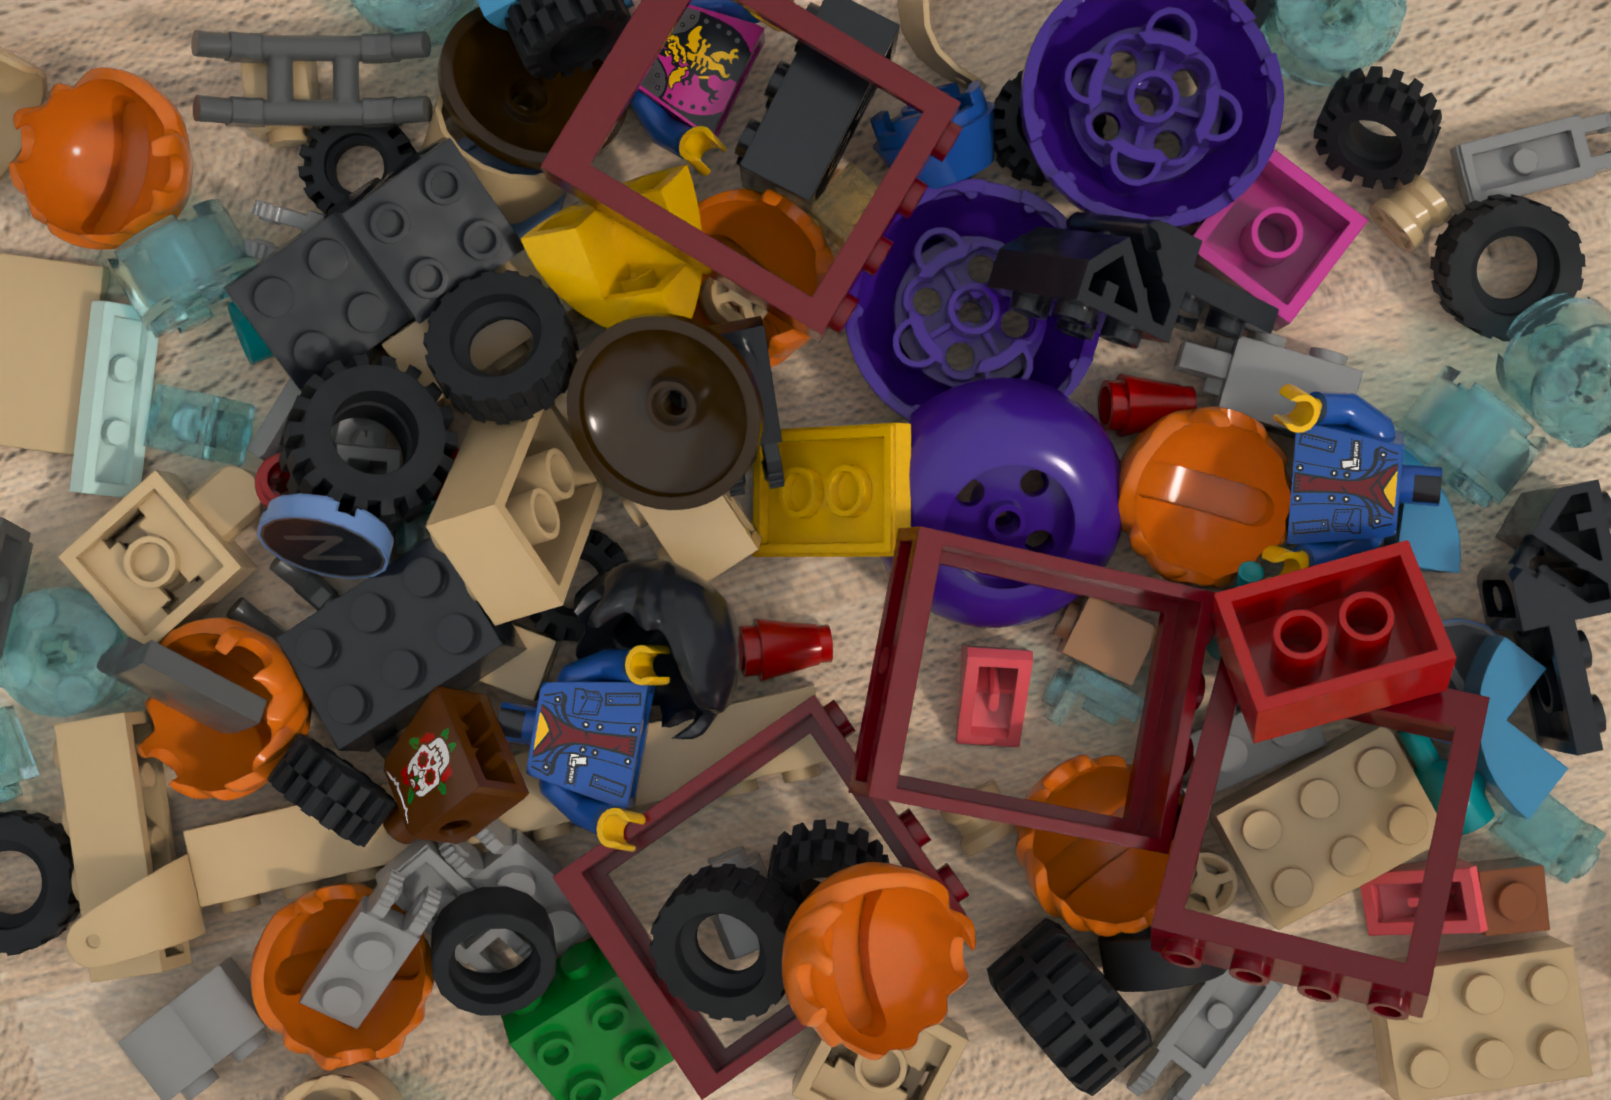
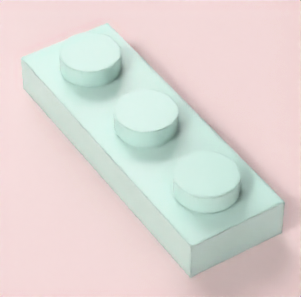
M92 301L69 492L124 498L142 482L162 311L109 301Z

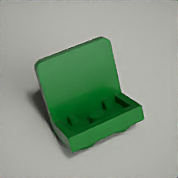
M593 937L571 946L561 957L556 959L555 976L542 996L526 1008L501 1015L509 1044L555 1100H612L674 1060Z

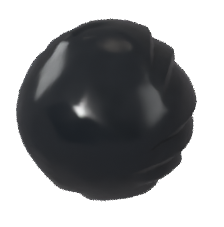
M656 558L632 560L612 566L596 575L576 593L574 612L577 623L584 624L585 630L578 641L575 656L581 659L602 649H633L639 645L668 646L670 654H658L653 661V670L658 677H670V682L667 685H656L652 706L660 705L662 727L671 728L694 719L688 727L671 739H695L703 735L717 715L724 712L736 690L743 664L744 646L733 609L727 600L711 584L691 570L677 563Z

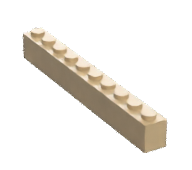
M814 683L729 702L725 711L717 715L706 732L695 739H671L688 727L694 719L671 728L662 727V718L651 720L649 722L635 806L653 802L659 803L813 695L816 696ZM810 733L721 796L722 798L758 790L757 778L782 773L784 783L821 775L819 764L829 762V760ZM530 749L513 752L512 754L529 794L524 800L500 816L499 819L513 831L516 829L522 833L533 831L535 841L571 833V821L541 794L538 784L539 779L526 774ZM389 782L379 783L386 790L385 792L394 798ZM295 804L198 825L183 831L200 907L220 903L223 914L258 906L261 904L260 893L282 888L285 899L300 897L307 892L323 887L321 879L342 874L346 875L347 883H361L376 879L375 874L384 867L383 865L388 864L411 844H403L393 839L387 833L382 823L365 847L357 846L350 840H345L338 836L332 829L328 830L319 824L318 820L306 815ZM632 807L627 808V809H625V808H619V809H624V810L633 811V808H632ZM473 836L467 840L482 854H486L489 851L476 837Z

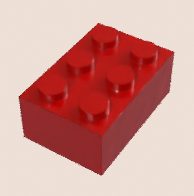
M1408 540L1214 593L1212 621L1215 628L1214 637L1253 744L1443 692L1448 688L1457 657Z

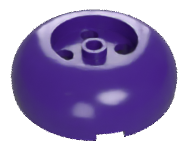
M1063 0L1053 10L1038 31L1029 50L1021 79L1020 110L1023 129L1029 149L1045 178L1059 194L1082 212L1159 220L1177 228L1200 222L1234 202L1246 192L1265 168L1274 151L1283 119L1284 87L1280 64L1276 52L1272 54L1265 37L1253 21L1256 16L1241 0ZM1119 52L1130 55L1136 65L1134 74L1126 79L1115 76L1110 69V66L1113 64L1111 56ZM1178 71L1188 72L1197 87L1194 95L1189 97L1180 96L1178 86L1172 78L1174 73ZM1136 97H1146L1152 102L1154 112L1151 116L1139 110L1141 105L1135 104L1134 99ZM1105 114L1115 119L1118 125V133L1114 139L1104 140L1095 133L1092 122L1096 116ZM1170 133L1178 139L1180 151L1175 158L1168 159L1160 149L1154 148V140L1158 134Z
M964 179L937 189L928 187L911 217L906 219L897 214L884 235L894 241V244L876 275L873 277L863 271L851 290L850 294L860 299L845 325L848 344L854 361L872 391L885 405L908 422L912 419L911 413L922 404L950 388L967 382L1000 377L1021 378L1052 386L1069 397L1086 375L1094 359L1093 356L1100 332L1095 331L1092 341L1082 340L1055 330L1057 319L1048 315L1047 320H1040L1025 316L1028 321L1026 333L1018 338L1010 337L1003 332L1001 319L1006 312L1012 311L1008 308L1011 298L986 287L988 282L978 283L974 281L968 273V264L973 258L985 256L994 264L999 248L1038 226L1068 230L1066 224L1068 219L1053 205L1036 194L1025 189L1022 191L1003 184L985 182L986 179ZM923 289L935 291L941 300L939 311L930 316L919 314L913 305L915 294ZM965 303L976 304L982 312L981 321L975 325L971 321L963 323L959 317L961 305ZM957 343L967 345L974 355L972 365L963 371L951 368L946 360L948 349Z
M1000 377L976 380L950 388L934 396L911 413L912 419L908 422V424H911L909 473L911 527L922 526L1101 567L1107 566L1122 531L1118 509L1121 464L1113 443L1101 424L1081 405L1052 386L1021 378ZM1031 470L1042 472L1041 477L1044 481V486L1036 492H1026L1020 487L1023 475ZM973 479L979 481L972 491L970 502H963L957 499L956 496ZM1006 511L1005 515L997 517L999 514ZM1045 530L1050 533L1047 540L1041 545L1032 547L1026 544L1028 536L1035 531ZM880 557L890 574L893 557ZM939 565L930 612L949 621L980 628L1013 627L1045 618L1072 603L1080 595Z

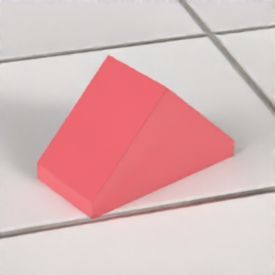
M962 645L956 743L1005 747L1020 746L1033 664V651L1019 648Z
M1457 858L1442 934L1483 933L1488 928L1477 866ZM1427 860L1401 864L1360 886L1369 936L1412 935Z

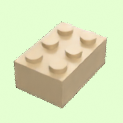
M555 404L546 411L542 409L533 414L534 418L523 422L519 419L510 421V424L497 425L495 421L486 420V423H482L473 419L426 524L435 547L447 556L465 582L466 589L471 598L480 603L494 625L563 605L606 487L583 460L573 440L569 424Z
M1361 723L1328 741V745L1291 761L1212 804L1209 814L1212 826L1263 920L1278 931L1430 849L1437 813L1391 729Z
M1552 936L1438 952L1430 993L1422 1018L1409 1015L1405 1020H1391L1370 1012L1381 1088L1394 1100H1431L1593 1076L1574 947ZM1407 957L1394 958L1391 960L1406 963Z

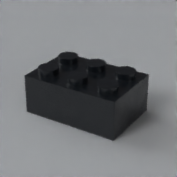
M824 0L821 6L810 2L806 8L807 11L892 61L896 52L900 29L899 24L852 0ZM798 40L794 49L796 55L792 63L789 64L781 60L769 80L764 96L768 97L765 108L768 110L762 122L753 118L750 119L737 143L734 153L739 156L736 165L740 167L742 187L754 189L761 193L771 188L787 197L812 217L878 87Z
M431 537L387 565L386 571L367 578L276 638L338 750L369 752L405 729L436 686L465 690L527 650L511 621L499 625L493 624L480 603L471 598L466 589L465 582L447 556L435 547Z

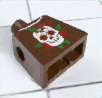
M436 686L431 691L385 759L384 772L397 804L384 820L383 825L393 839L403 844H411L416 839L459 844L469 840L526 798L529 794L528 788L486 694Z

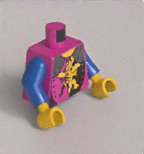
M692 0L631 99V108L652 142L685 159L702 176H707L711 172L701 161L703 154L711 148H718L723 153L727 150V147L718 137L765 43L764 28L755 23L763 22L775 31H782L732 0Z

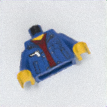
M1285 384L1280 388L1279 394L1291 401L1297 402L1291 413L1287 415H1273L1275 421L1296 433L1287 544L1297 545L1293 551L1277 545L1268 546L1264 549L1262 559L1272 563L1284 561V567L1277 576L1379 547L1385 537L1396 535L1399 503L1439 506L1442 467L1402 464L1404 433L1395 430L1392 419L1356 393L1315 391L1308 394L1292 384Z
M639 645L633 649H602L564 665L557 675L556 682H542L537 707L504 701L499 710L497 719L507 742L530 746L526 774L539 779L538 784L541 794L573 824L596 834L600 843L605 847L629 852L635 851L636 846L628 844L624 839V828L628 822L644 825L646 821L645 816L641 813L619 808L627 809L635 806L656 685H667L670 682V677H658L655 674L653 661L658 654H670L668 646Z

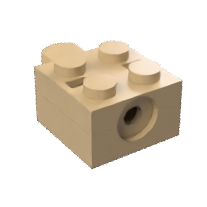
M232 465L221 467L193 492L187 488L175 473L154 470L64 550L58 558L128 637L143 644L150 640L160 643L172 630L185 623L201 620L259 568L235 542V539L259 519L264 508L266 510L267 507L262 504L256 494V474L248 469ZM137 519H139L138 522H136L130 529H128L129 526H131Z
M945 1017L942 1023L928 1027L920 1032L917 1044L911 1050H889L884 1057L876 1061L866 1059L842 1044L830 1047L816 1034L792 1080V1096L800 1100H938L969 1042L964 1026ZM925 1072H929L923 1085H920L919 1083Z

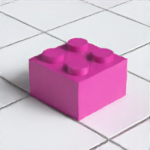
M1274 149L1265 168L1246 192L1218 213L1200 221L1190 234L1202 240L1194 267L1278 308L1279 312L1273 330L1276 332L1293 321L1368 222V219Z

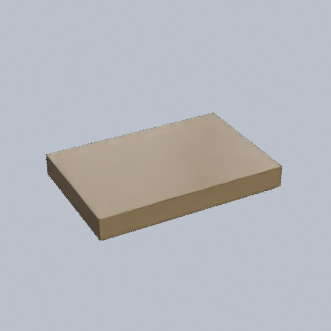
M0 253V446L74 455L92 301H106L110 269L101 266Z

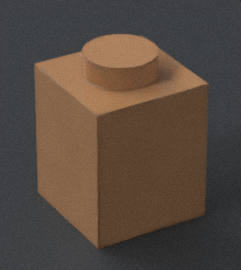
M1082 596L1079 604L1072 602L1064 607L1055 625L1053 634L1061 638L1056 651L1122 684L1132 687L1156 638L1157 627L1106 601Z

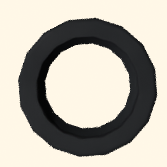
M481 887L461 894L441 910L432 927V976L441 995L458 1009L480 1016L506 1015L521 1010L542 996L555 976L557 952L553 925L546 909L527 893L509 887ZM486 929H508L523 934L532 944V951L529 957L516 967L500 973H480L465 968L455 959V949L457 945L470 935Z
M1151 926L1139 933L1128 934L1122 932L1111 937H1098L1104 978L1115 991L1147 992L1190 986L1222 976L1227 971V969L1203 963L1199 968H1185L1169 963L1162 958L1160 952L1151 950Z

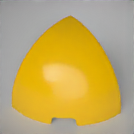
M687 164L653 172L622 183L702 231L697 196ZM589 204L581 206L570 205L550 216L520 238L535 268L556 294L573 309L602 327L609 328L621 320L647 313H668L692 319L699 297L702 272Z

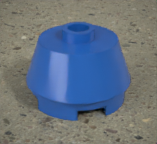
M978 80L967 85L968 89L963 94L960 93L957 82L936 87L961 102L953 122L963 127L943 163L931 157L919 177L920 180L927 183L928 187L932 189L941 188L964 179H972L971 176L984 170L994 161L995 105L993 102L986 101L981 83ZM908 105L901 109L902 114L890 119L888 110H881L870 120L877 139L873 149L889 169L922 115Z

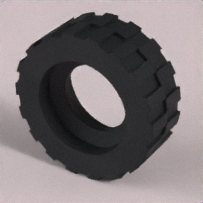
M1501 194L1489 195L1486 200L1481 202L1475 200L1465 205L1466 209L1459 215L1454 214L1447 222L1449 224L1443 234L1439 233L1434 244L1437 248L1435 256L1431 257L1430 269L1434 273V280H1431L1434 292L1439 294L1442 300L1439 302L1447 313L1455 317L1454 320L1489 339H1492L1493 336L1503 342H1515V338L1523 337L1530 339L1539 336L1538 332L1546 328L1550 330L1559 323L1558 319L1565 311L1569 313L1575 304L1573 299L1577 291H1581L1584 282L1581 276L1582 267H1586L1585 254L1581 253L1579 244L1582 242L1578 233L1571 230L1568 225L1570 221L1562 214L1552 211V208L1514 194H1511V197ZM1507 236L1520 237L1527 241L1535 251L1537 257L1535 278L1524 292L1515 297L1507 299L1492 297L1482 289L1478 281V260L1484 249L1493 241Z
M506 270V273H495L494 271L481 273V277L472 280L468 278L462 281L457 289L451 293L447 292L439 300L441 304L436 311H432L427 321L429 323L428 332L424 333L423 345L428 353L425 355V359L446 398L450 399L454 408L463 415L466 412L476 421L486 423V420L495 421L497 425L510 424V421L519 419L523 422L534 418L533 414L542 409L548 410L555 404L554 400L568 389L571 374L578 361L576 357V351H579L578 339L557 294L550 287L545 288L540 279L529 275V277L522 276L518 271ZM504 319L515 320L524 324L531 331L534 344L529 359L522 367L509 374L495 376L483 373L473 365L470 357V348L474 337L480 330Z
M27 810L0 812V852L18 851L29 856L38 866L42 878L41 892L36 902L30 908L15 914L0 912V953H7V956L21 954L30 949L33 950L58 937L67 930L65 926L74 921L80 913V904L74 896L71 884L74 862L70 837L66 834L61 823L55 824L48 820L49 816L39 812L34 814L26 813Z
M723 863L721 867L713 868L712 865L702 867L693 876L690 873L672 892L659 911V915L651 928L650 934L653 935V940L649 945L650 957H654L656 963L654 969L658 978L664 980L668 986V992L675 999L677 997L687 1004L686 1007L696 1013L700 1011L708 1014L709 1018L721 1021L722 1018H732L734 1022L745 1021L751 1015L758 1017L766 1013L770 1005L774 1004L776 1006L785 994L782 979L783 943L790 920L797 911L796 907L798 905L791 895L787 896L780 889L781 885L773 878L770 880L765 878L756 869L750 867L743 869L736 867V864ZM715 914H726L742 921L757 935L760 946L757 961L752 966L743 970H732L717 964L699 947L697 932L700 923Z

